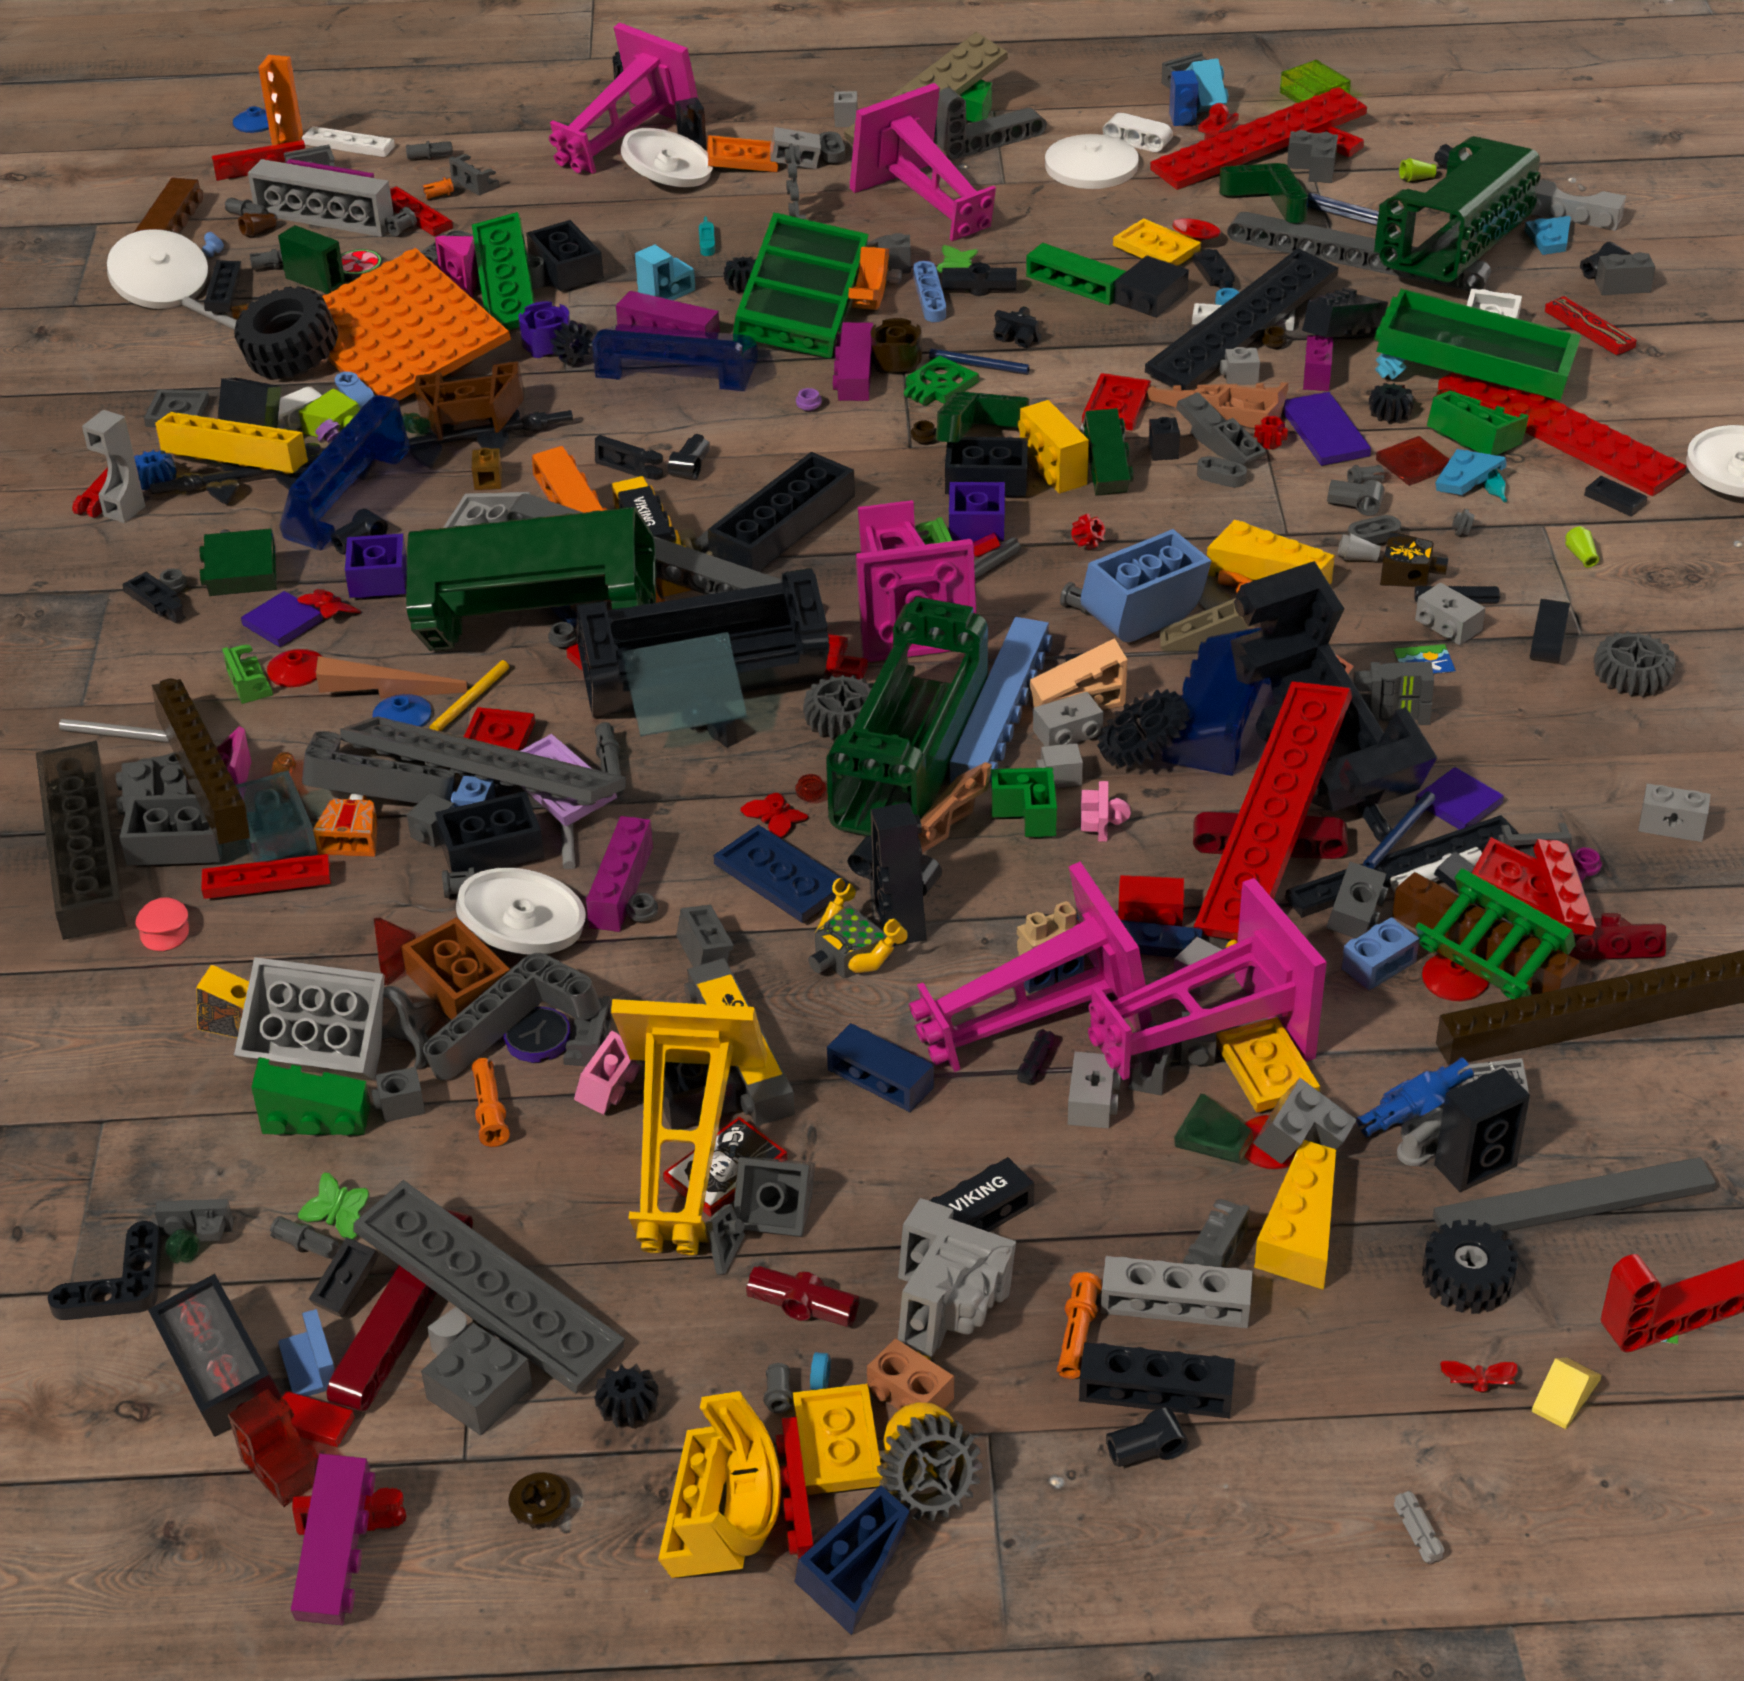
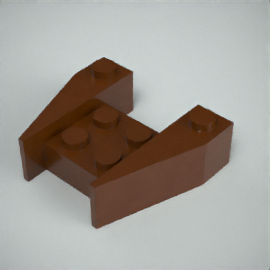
M519 361L495 364L492 368V376L450 382H443L441 372L417 375L415 377L414 388L420 415L439 441L443 440L444 426L447 423L458 425L468 420L485 421L492 417L495 433L500 432L524 401V386Z

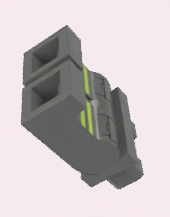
M1432 661L1385 663L1380 665V662H1371L1370 671H1354L1353 683L1358 691H1368V694L1360 695L1378 723L1379 720L1390 722L1396 710L1406 707L1413 719L1417 720L1418 725H1430L1431 701L1434 687Z

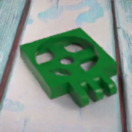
M939 355L906 377L907 388L904 390V396L924 406L934 400L945 404L955 392H965L979 382V374ZM939 368L948 371L945 374L935 373ZM957 377L963 379L959 384L953 381ZM925 378L931 381V383L927 385L921 380ZM938 380H947L943 383L938 382Z

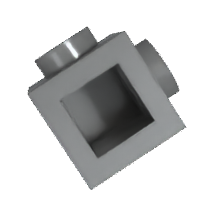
M1236 347L1234 349H1225V359L1220 361L1221 375H1225L1227 384L1247 385L1258 383L1260 360L1257 348Z

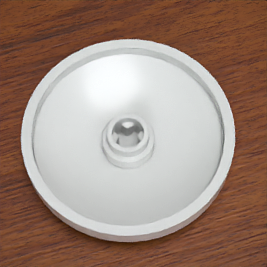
M641 128L628 132L622 142L621 155L625 162L639 174L656 182L676 187H695L707 182L711 176L713 166H708L706 150L694 141L677 133L655 128Z
M1099 134L1076 135L1061 139L1048 148L1045 154V169L1053 179L1068 186L1084 189L1108 188L1122 184L1136 174L1138 170V153L1132 145L1119 138Z
M142 230L123 237L112 247L107 259V273L113 288L126 300L147 308L168 309L182 305L184 297L195 299L199 296L207 283L208 265L201 249L188 238L165 230Z
M1727 425L1714 427L1701 432L1692 439L1688 447L1686 463L1690 473L1699 482L1718 492L1744 497V426Z
M495 868L476 873L461 885L456 902V913L459 920L481 941L498 949L520 954H549L563 950L578 940L585 922V908L575 892L550 876L526 869Z

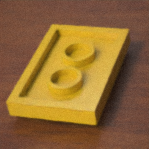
M1144 218L1113 237V246L1122 249L1126 253H1131L1142 259L1147 255L1177 266L1191 258L1193 253L1201 251V242Z
M1278 1017L1216 1033V1046L1256 1113L1275 1108L1279 1099L1299 1078L1320 1092L1319 1083Z
M868 1384L793 1392L807 1495L880 1486L879 1481L883 1479V1476L877 1472V1466L881 1465Z

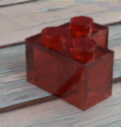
M266 1389L228 1414L241 1462L283 1507L291 1503L293 1497L301 1496L313 1488L319 1454L312 1445L308 1444L305 1446L300 1441L299 1434L291 1423L294 1413L285 1399L280 1398L277 1400Z

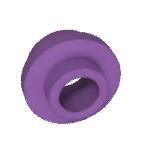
M813 388L800 390L796 397V405L804 411H813L822 404L819 392Z
M332 419L323 422L315 431L320 443L334 441L340 434L338 431L340 424Z

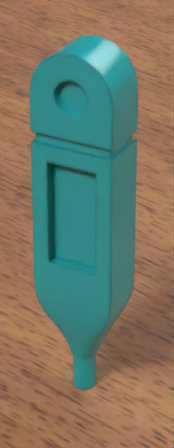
M705 216L704 221L699 224L700 253L703 256H711L715 254L714 225Z
M1496 468L1488 473V479L1482 482L1489 494L1498 496L1503 502H1506L1505 481Z

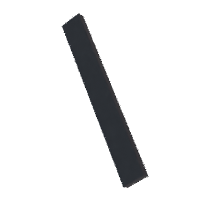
M1500 815L1388 854L1374 870L1386 874L1383 887L1388 888L1391 887L1390 879L1392 876L1437 862L1449 853L1453 854L1456 851L1459 854L1473 847H1478V851L1481 850L1483 852L1490 837L1498 840L1499 835H1503L1501 825H1509L1512 834L1519 833ZM1347 869L1287 889L1285 899L1301 918L1331 908L1335 904Z

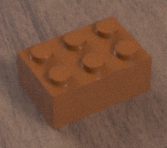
M457 917L401 946L406 974L430 999L436 1001V1005L451 1020L510 971Z

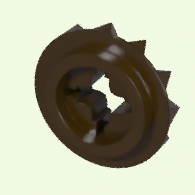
M538 1472L527 1475L520 1479L510 1491L508 1498L510 1513L515 1516L518 1524L527 1523L532 1529L536 1525L541 1524L550 1527L552 1521L556 1519L563 1520L566 1509L571 1507L570 1489L561 1477L552 1473ZM536 1492L545 1501V1508L541 1509L535 1503Z

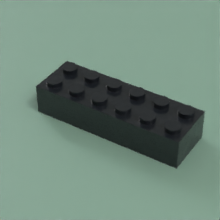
M810 452L708 529L709 551L713 553L714 557L759 572L855 497L854 469Z

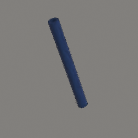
M930 349L929 359H935L940 355L959 364L1026 375L1029 374L1030 370L1029 364Z
M1427 791L1364 860L1363 866L1374 869L1435 801L1433 793Z

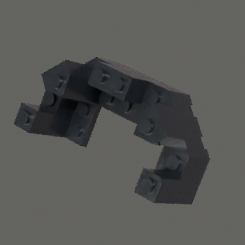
M1313 561L1241 585L1234 601L1235 610L1239 616L1243 617L1248 627L1260 623L1261 630L1230 640L1237 681L1251 684L1270 677L1273 696L1278 704L1263 708L1255 724L1259 737L1264 739L1266 744L1292 681L1351 689V701L1311 803L1335 812L1362 801L1379 805L1419 790L1434 765L1437 755L1406 707L1396 710L1386 730L1383 732L1329 645L1332 634L1345 608L1316 562Z

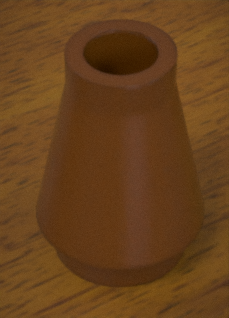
M244 213L238 219V226L242 235L252 237L267 229L274 228L276 226V219L272 213Z

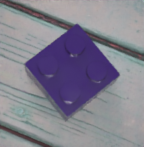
M950 482L949 534L952 540L971 539L972 542H975L995 533L998 541L1004 542L1005 482Z
M403 533L347 537L345 576L349 598L406 594L407 555Z

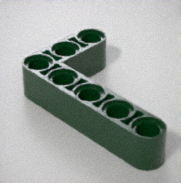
M1268 163L1220 168V194L1236 196L1268 193L1287 222L1302 223L1307 221L1308 195L1288 165Z
M955 392L937 412L936 440L941 442H959L974 423L1018 427L1020 408L1029 406L1030 399L1020 396Z

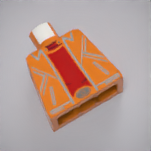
M352 793L349 799L330 800L313 829L317 854L375 857L378 822L374 802L368 800L365 795Z

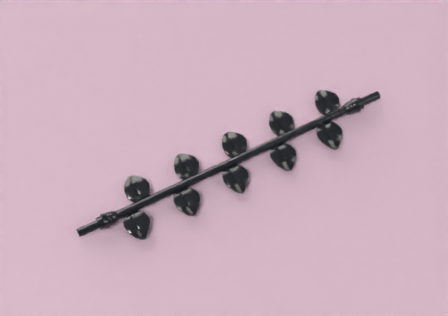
M516 410L501 431L495 433L492 417L489 418L491 424L454 430V425L447 423L444 426L443 440L440 441L427 423L423 425L425 436L388 442V435L383 431L362 433L356 438L358 447L321 454V447L318 443H306L305 448L308 462L298 468V471L291 474H285L282 471L272 469L262 470L260 467L254 466L242 467L235 463L226 462L221 463L223 471L203 475L200 473H183L182 476H176L177 479L152 483L150 488L152 494L179 490V492L186 491L188 493L206 485L207 491L212 497L223 504H228L240 487L237 479L275 473V478L281 485L292 492H297L308 475L306 467L343 461V466L348 472L364 480L376 463L373 455L410 449L411 456L428 468H432L442 454L441 443L477 437V442L482 448H499L501 453L509 441L507 432L520 429L527 431L542 430V428H547L549 424L573 420L571 410L551 414L539 413L537 411L520 419V412Z

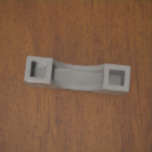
M1540 179L1535 190L1537 203L1531 214L1548 218L1570 216V222L1616 231L1623 217L1626 195L1602 191L1592 196H1573L1559 190L1555 182Z
M102 410L85 423L82 429L87 449L104 454L108 463L107 478L98 494L104 517L126 523L146 506L125 416Z

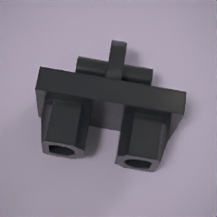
M1023 306L1018 312L1012 311L1011 313L1001 310L996 311L994 315L996 325L993 330L996 340L1005 342L1012 335L1015 336V344L1026 349L1032 341L1039 343L1042 338L1038 332L1039 322L1036 320V317L1030 316L1029 308Z

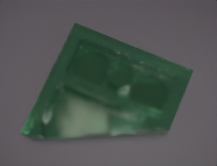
M1200 1094L1174 1136L1176 1148L1240 1163L1253 1141V1134L1249 1127L1207 1095Z

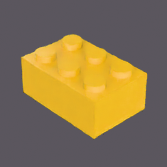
M1049 400L1020 408V420L1018 421L1020 438H1028V462L1032 465L1033 469L1059 494L1087 485L1089 440Z

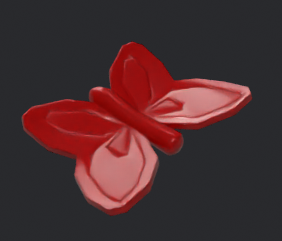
M316 589L312 594H305L297 599L301 604L315 605L316 608H320L324 618H330L338 611L361 612L359 609L341 602L339 596L334 597L333 593L324 589Z
M779 793L769 794L764 800L756 799L747 802L740 809L741 813L746 817H761L763 823H767L770 820L768 824L769 831L780 839L788 833L792 822L808 819L807 814L796 809H790V804L788 803L784 804L785 800Z
M1442 1361L1440 1363L1441 1372L1446 1377L1451 1378L1450 1383H1473V1390L1480 1392L1488 1390V1383L1515 1384V1381L1511 1379L1518 1373L1517 1364L1514 1362H1500L1491 1365L1485 1372L1481 1365L1475 1366L1473 1370L1468 1365L1457 1361Z

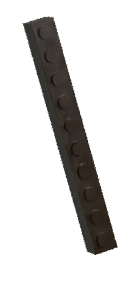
M170 678L164 679L158 684H153L152 691L158 721L218 844L250 838L246 805L182 680Z
M1744 950L1441 1014L1436 1045L1449 1066L1459 1058L1472 1062L1744 1003Z

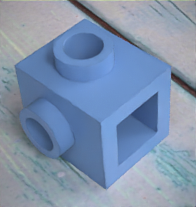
M463 776L457 792H453L451 796V802L454 803V807L496 798L493 779Z

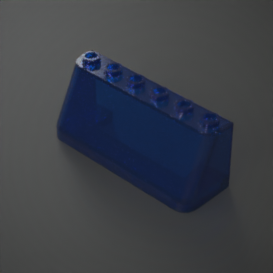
M616 324L598 331L592 341L595 378L620 380L623 375L621 358L718 367L719 389L745 391L758 360L757 343L752 337L747 335Z
M383 395L372 397L289 488L279 523L284 539L321 551L331 540L330 535L335 531L334 525L319 521L373 459L397 465L411 448L397 399Z
M1261 626L1210 636L1206 639V642L1201 641L1198 649V659H1193L1190 677H1185L1182 688L1183 695H1181L1190 710L1188 713L1190 720L1185 722L1187 728L1179 730L1182 736L1171 740L1174 745L1163 747L1162 762L1233 776L1241 755L1243 731L1262 684L1270 685V677L1251 684L1237 681L1230 640L1261 630Z

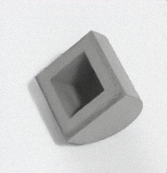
M458 1307L453 1308L428 1326L431 1348L437 1356L468 1328L466 1316Z

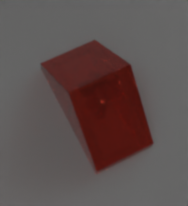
M374 918L378 960L381 974L385 975V986L390 985L406 970L401 946L416 939L414 933L387 920Z

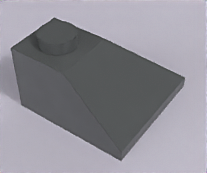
M895 233L879 237L867 243V247L889 248L888 271L900 269L902 273H911L910 235Z
M739 1157L734 1212L737 1219L742 1220L744 1230L803 1236L812 1199L815 1163L786 1159Z

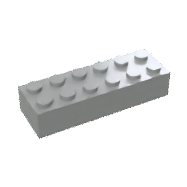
M261 159L248 172L253 204L264 206L268 210V214L272 213L277 219L382 237L388 231L385 226V218L394 216L389 181L264 159Z

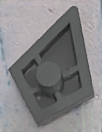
M731 1204L724 1205L706 1221L707 1234L717 1275L726 1273L745 1236L743 1232L744 1224L742 1220L737 1219Z

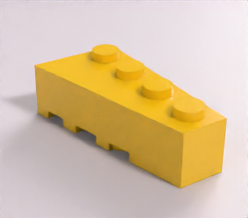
M1234 519L1207 547V557L1212 560L1208 575L1215 577L1220 570H1225L1258 580L1315 561L1328 583L1331 584L1335 555Z
M1303 1140L1302 1144L1298 1147L1257 1238L1254 1268L1324 1290L1336 1149Z

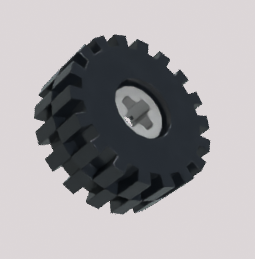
M1469 1219L1467 1225H1462L1461 1220H1455L1452 1223V1228H1449L1445 1223L1439 1227V1233L1433 1231L1429 1241L1426 1243L1422 1266L1423 1284L1425 1288L1430 1287V1295L1434 1299L1439 1296L1442 1297L1441 1305L1447 1308L1450 1303L1456 1305L1455 1311L1463 1313L1464 1307L1471 1308V1314H1479L1480 1307H1484L1486 1312L1494 1310L1495 1303L1502 1306L1506 1302V1296L1510 1297L1518 1266L1517 1250L1513 1251L1514 1244L1511 1239L1503 1241L1504 1232L1498 1229L1494 1233L1491 1231L1492 1225L1484 1222L1483 1226L1479 1227L1476 1226V1220ZM1471 1260L1470 1262H1473L1475 1266H1468L1467 1261Z

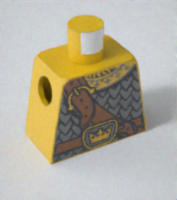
M211 965L196 987L197 1029L237 1038L249 981Z

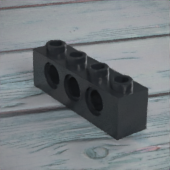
M1084 1342L1079 1401L1150 1410L1170 1408L1176 1413L1230 1419L1235 1359L1216 1355L1204 1356L1186 1354L1180 1351L1169 1352L1143 1347L1133 1348L1106 1343Z

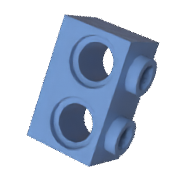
M1391 917L1381 924L1374 925L1368 932L1358 938L1351 939L1344 945L1342 970L1370 991L1417 961L1420 938Z

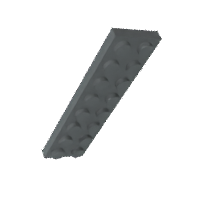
M404 1180L354 1222L353 1232L575 1394L624 1347L625 1338Z

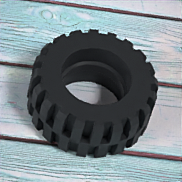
M291 286L284 287L283 290L276 289L266 296L264 294L258 297L259 300L256 302L252 301L248 305L247 310L241 312L235 324L234 337L248 366L256 374L269 379L270 377L274 379H282V377L292 378L296 374L301 373L302 375L308 372V369L320 365V361L322 359L325 360L329 356L330 351H333L338 337L337 326L324 298L317 292L300 286L296 288Z

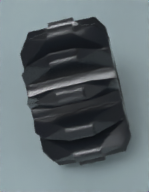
M742 256V258L734 257L733 261L726 262L723 274L725 285L728 286L729 290H735L736 293L745 291L756 259L752 256L748 258ZM764 265L762 266L758 277H766ZM755 285L753 292L762 287Z
M571 320L569 325L561 322L562 329L560 331L554 330V334L557 337L550 339L551 344L554 345L552 352L558 355V359L561 362L565 363L568 361V363L574 365L578 359L584 363L583 356L585 354L591 355V351L588 348L595 346L594 341L591 340L593 333L587 330V326L584 323L578 324L576 321Z
M1395 382L1393 384L1383 383V386H1375L1374 391H1371L1368 403L1371 416L1377 417L1378 421L1385 420L1388 423L1390 421L1399 423L1400 420H1408V416L1412 414L1414 408L1412 390L1405 389V385H1396Z
M621 1363L618 1371L607 1369L605 1378L597 1380V1391L594 1396L595 1405L598 1407L604 1421L613 1420L616 1428L623 1422H628L633 1429L636 1420L647 1423L649 1413L656 1412L659 1389L656 1381L653 1380L650 1370L641 1371L637 1363L630 1369H626Z

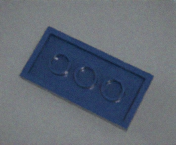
M759 824L713 855L714 865L801 923H804L825 908L830 900L834 901L836 898L832 885L835 880L841 877ZM845 881V887L842 892L847 888V881Z

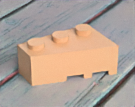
M1115 638L1030 679L1031 706L1034 708L1083 692H1088L1102 711L1124 706L1126 702L1127 658Z

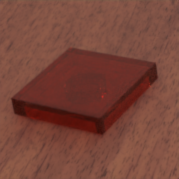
M1420 436L1376 452V460L1408 486L1441 474L1450 460Z

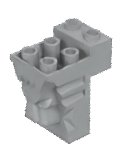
M920 1198L905 1220L902 1230L898 1278L908 1281L902 1291L898 1340L916 1352L918 1351L932 1358L936 1349L940 1348L947 1330L970 1334L975 1326L981 1327L983 1325L987 1309L992 1308L994 1302L1007 1300L1010 1295L1016 1241L952 1220L954 1209Z

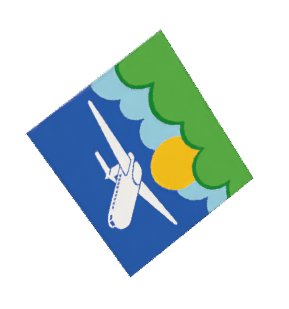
M1445 644L1394 649L1399 662L1432 661L1433 674L1456 672Z

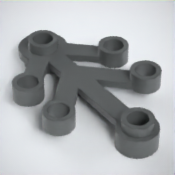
M793 143L789 144V149H785L788 178H791V180H786L787 195H790V200L793 201V203H788L789 216L806 219V215L799 214L798 204L799 188L796 179V165H800L799 145L793 146Z

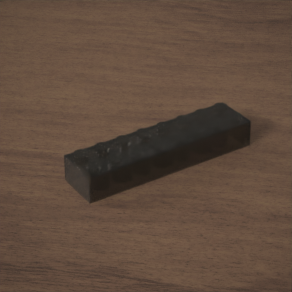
M97 741L36 752L54 909L62 939L66 940L127 927L105 771Z

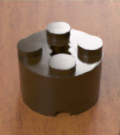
M904 318L882 320V325L878 327L875 324L871 328L870 337L871 361L876 366V371L879 373L915 372L922 360L921 327L918 324L917 327L911 325V320Z

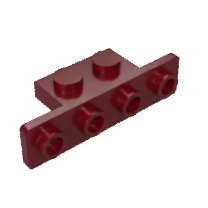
M1604 913L1601 914V918H1594L1596 928L1592 936L1573 933L1576 945L1568 955L1577 960L1663 957L1666 954V926L1662 923L1631 924L1621 917V914Z

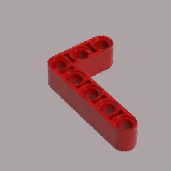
M1638 1254L1625 1256L1613 1266L1601 1314V1324L1621 1351L1628 1353L1743 1313L1744 1259L1661 1288V1283Z

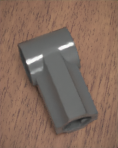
M1331 479L1327 502L1328 504L1357 508L1361 514L1372 516L1380 509L1385 488L1380 482L1375 480H1368L1363 484Z

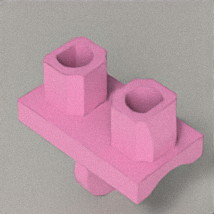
M1099 781V790H1082L1081 832H1098V841L1107 842L1108 821L1114 825H1120L1130 818L1131 809L1129 804L1120 798H1115L1108 802V781Z

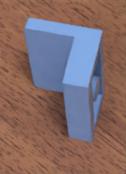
M317 1309L302 1313L306 1332L281 1339L278 1342L292 1393L305 1397L327 1391L329 1381L335 1371Z

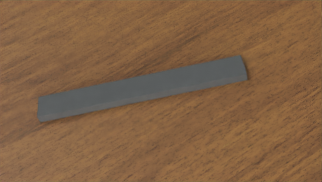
M1698 1157L1435 1207L1433 1218L1438 1228L1445 1223L1449 1228H1452V1223L1455 1220H1461L1462 1225H1467L1469 1219L1476 1220V1226L1482 1227L1484 1222L1492 1225L1491 1231L1494 1233L1498 1229L1503 1232L1714 1191L1716 1182L1702 1158Z

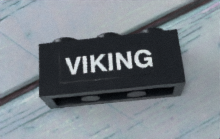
M650 486L618 492L619 509L636 507L654 537L676 543L674 527H669L667 512L662 511L659 495H654Z
M1007 1157L996 1164L989 1165L981 1173L968 1180L961 1181L955 1188L941 1196L933 1197L929 1201L954 1209L952 1220L990 1232L1034 1206V1182Z

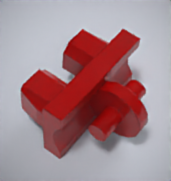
M1215 103L1209 110L1210 116L1198 125V131L1205 133L1204 140L1217 136L1219 133L1227 132L1239 120V114H1229L1227 106L1222 103Z

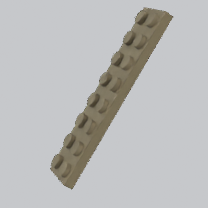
M975 32L886 100L935 83L940 88V91L944 88H952L960 95L1007 60L1008 53L997 44ZM855 123L844 130L845 138L852 143L854 142Z

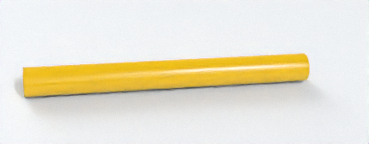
M501 660L440 715L429 728L441 732L510 668L509 664Z

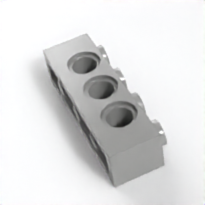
M1106 1256L1101 1295V1313L1248 1328L1253 1271L1203 1266L1200 1264L1172 1263L1161 1260L1152 1261Z

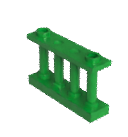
M1461 868L1454 877L1459 897L1433 930L1420 922L1416 925L1415 928L1420 938L1419 944L1432 954L1438 952L1500 988L1501 992L1510 1000L1530 996L1531 992L1527 983L1552 951H1557V949L1568 955L1575 947L1572 929ZM1476 902L1485 908L1486 912L1460 945L1444 937L1469 904ZM1504 918L1511 922L1514 927L1490 958L1485 961L1473 954L1472 950L1497 919L1501 920ZM1532 934L1540 939L1541 944L1515 977L1499 969L1524 935Z

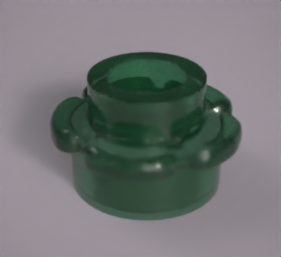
M185 1229L174 1231L166 1242V1254L170 1256V1260L173 1263L177 1264L180 1261L184 1263L192 1261L197 1256L200 1248L199 1239L192 1231H185Z

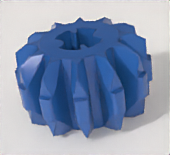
M153 449L151 452L143 451L142 455L134 456L142 490L151 489L150 484L176 479L177 470L171 454H166L165 450L156 452Z

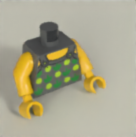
M839 878L832 885L836 898L834 901L830 900L815 931V953L808 958V961L816 973H821L830 967L842 978H849L858 973L878 970L884 962L890 959V954L894 950L893 944H901L906 941L907 931L896 919H890L886 922L883 932L850 904L844 907V902L851 901L855 897L856 892L850 883L846 890L842 892L845 887V881Z

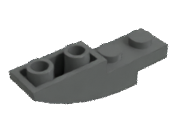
M1199 392L1177 402L1176 409L1192 425L1190 433L1217 455L1233 462L1246 464L1266 454V450L1234 418L1225 420Z

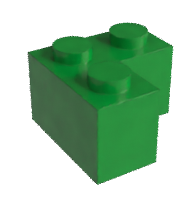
M1053 767L991 769L992 817L1023 816L1025 837L1056 836L1057 804Z

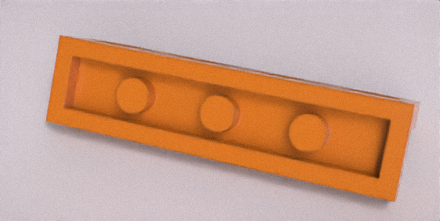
M268 55L258 69L272 145L300 141L302 140L303 129L290 56Z

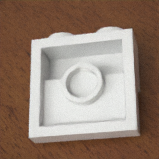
M1471 288L1467 306L1518 319L1522 296ZM1460 332V335L1487 339L1484 337Z

